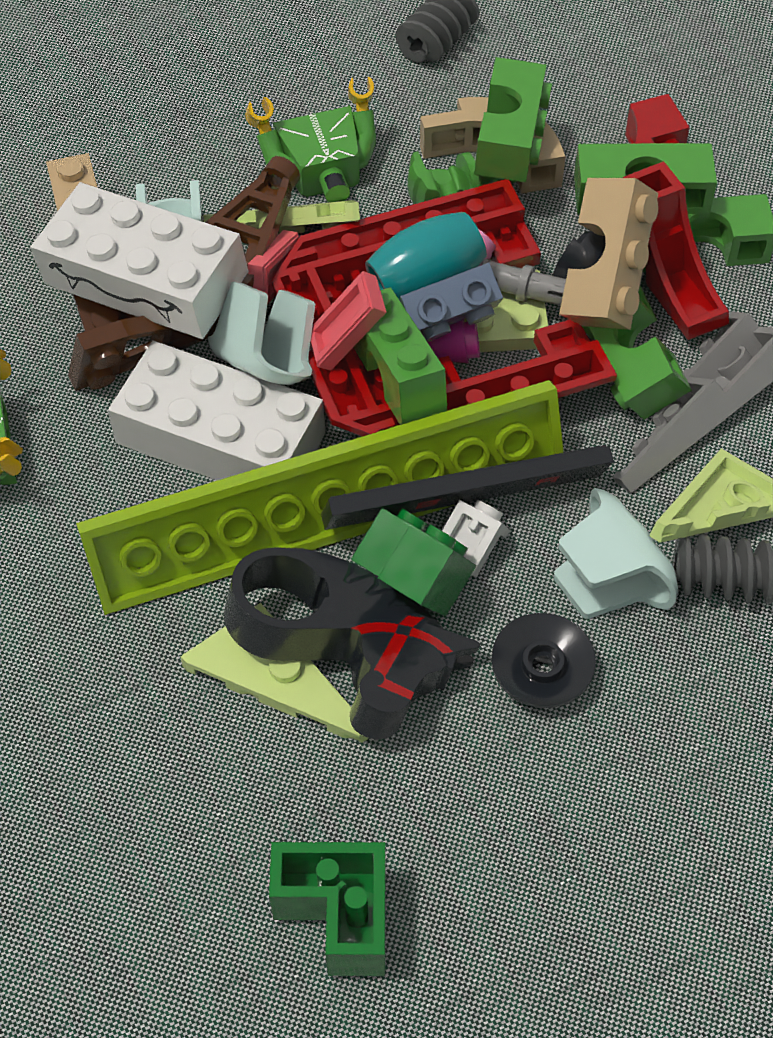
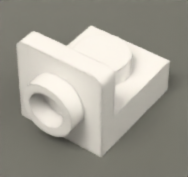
M459 500L442 531L469 548L464 557L477 565L471 574L477 577L499 537L501 536L506 539L510 530L503 523L499 522L503 513L490 505L477 500L474 507Z

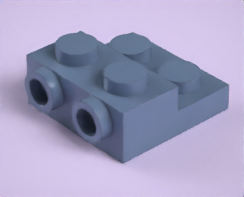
M486 263L402 295L399 300L428 342L450 333L449 325L467 319L468 324L473 325L494 316L493 308L499 305L503 296L490 263Z

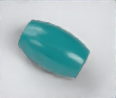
M458 212L431 217L398 232L376 250L366 261L365 265L367 273L376 275L380 290L391 287L398 299H400L402 295L478 267L487 257V251L474 221L467 213Z

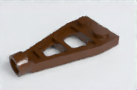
M272 157L253 183L205 222L240 234L241 242L249 245L245 254L247 267L248 263L256 255L263 256L276 239L292 196L291 191L301 177L298 168L284 157ZM250 208L268 213L260 229L237 222L236 220ZM247 273L241 283L253 287L254 275Z
M220 315L203 339L152 322L145 316L119 320L78 333L75 338L68 377L75 391L88 386L92 390L104 388L115 380L116 375L134 369L152 340L182 350L212 336ZM151 336L150 342L124 352L128 340Z

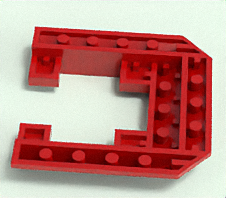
M504 179L366 217L358 221L301 235L271 281L276 295L279 290H284L314 301V324L362 271L367 272L366 261L387 240L422 220L458 212L467 213L477 228L496 245V249L492 252V257L490 258L493 262L523 268L525 265L535 266L540 264L541 251L524 222L525 208L510 181ZM571 320L534 331L533 342L541 357L471 378L460 379L449 355L438 358L445 368L447 411L548 380L557 388L558 398L616 381L617 374L599 341L590 342L583 327ZM310 342L308 359L312 368L311 378L320 399H323V406L331 425L360 436H366L400 425L384 399L383 381L379 368L367 371L354 348L331 371L317 367Z

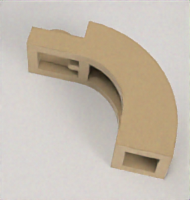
M488 97L458 98L457 111L420 116V149L423 158L463 152H477L484 112H487ZM546 122L543 137H534L542 139L538 166L529 164L526 182L517 181L521 193L562 187L566 156L557 135Z

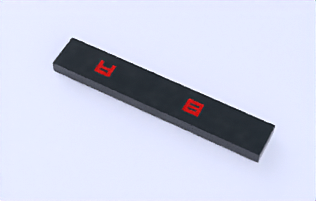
M602 445L337 495L328 499L321 517L324 529L329 530L374 521L382 508L397 516L401 508L409 513H416L457 505L459 500L468 503L600 477L614 462L610 446Z

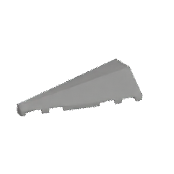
M729 312V324L721 327L714 340L709 338L702 342L699 350L703 356L692 368L683 371L692 391L654 414L652 420L656 425L655 429L647 440L641 438L636 441L632 447L636 457L623 471H617L612 477L618 485L629 493L634 492L773 382V327L758 326L750 313Z

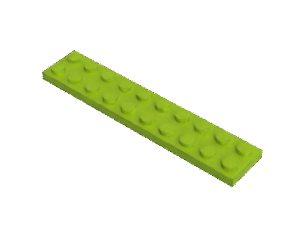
M550 380L76 523L104 615L231 576L237 564L245 556L260 549L279 547L314 550L367 533L374 521L329 530L324 529L321 513L328 499L332 496L564 453L557 388ZM451 506L411 514L419 517Z

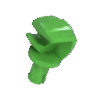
M417 151L412 154L410 159L407 188L413 204L504 179L475 175L476 161L469 152L458 154L456 166H450L448 170H428L425 168Z

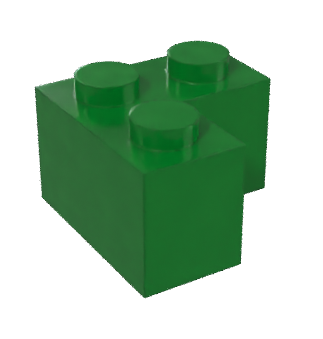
M382 508L351 560L379 576L378 579L420 605L446 617L477 566L464 557L469 548L431 524L424 533L423 530L427 523L401 508L397 516Z
M271 842L269 900L273 920H326L325 955L328 976H385V842Z

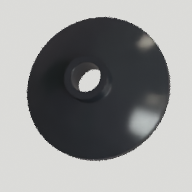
M533 613L513 620L501 630L493 645L491 662L497 682L512 698L533 707L553 708L574 701L586 691L594 676L596 657L589 637L578 625L555 614ZM536 664H546L550 667L551 671L539 672L533 667Z

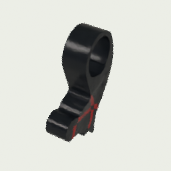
M265 548L245 556L237 564L233 572L224 608V622L230 636L244 650L268 660H341L349 663L352 670L353 686L357 691L350 710V722L356 732L367 738L380 740L393 736L399 730L414 700L422 695L433 692L435 689L444 691L451 672L471 667L474 658L470 654L476 653L480 648L478 641L444 630L417 602L378 579L379 576L349 561L327 553L303 548ZM262 588L281 589L298 596L308 605L310 610H315L316 612L297 620L276 619L257 610L245 595Z

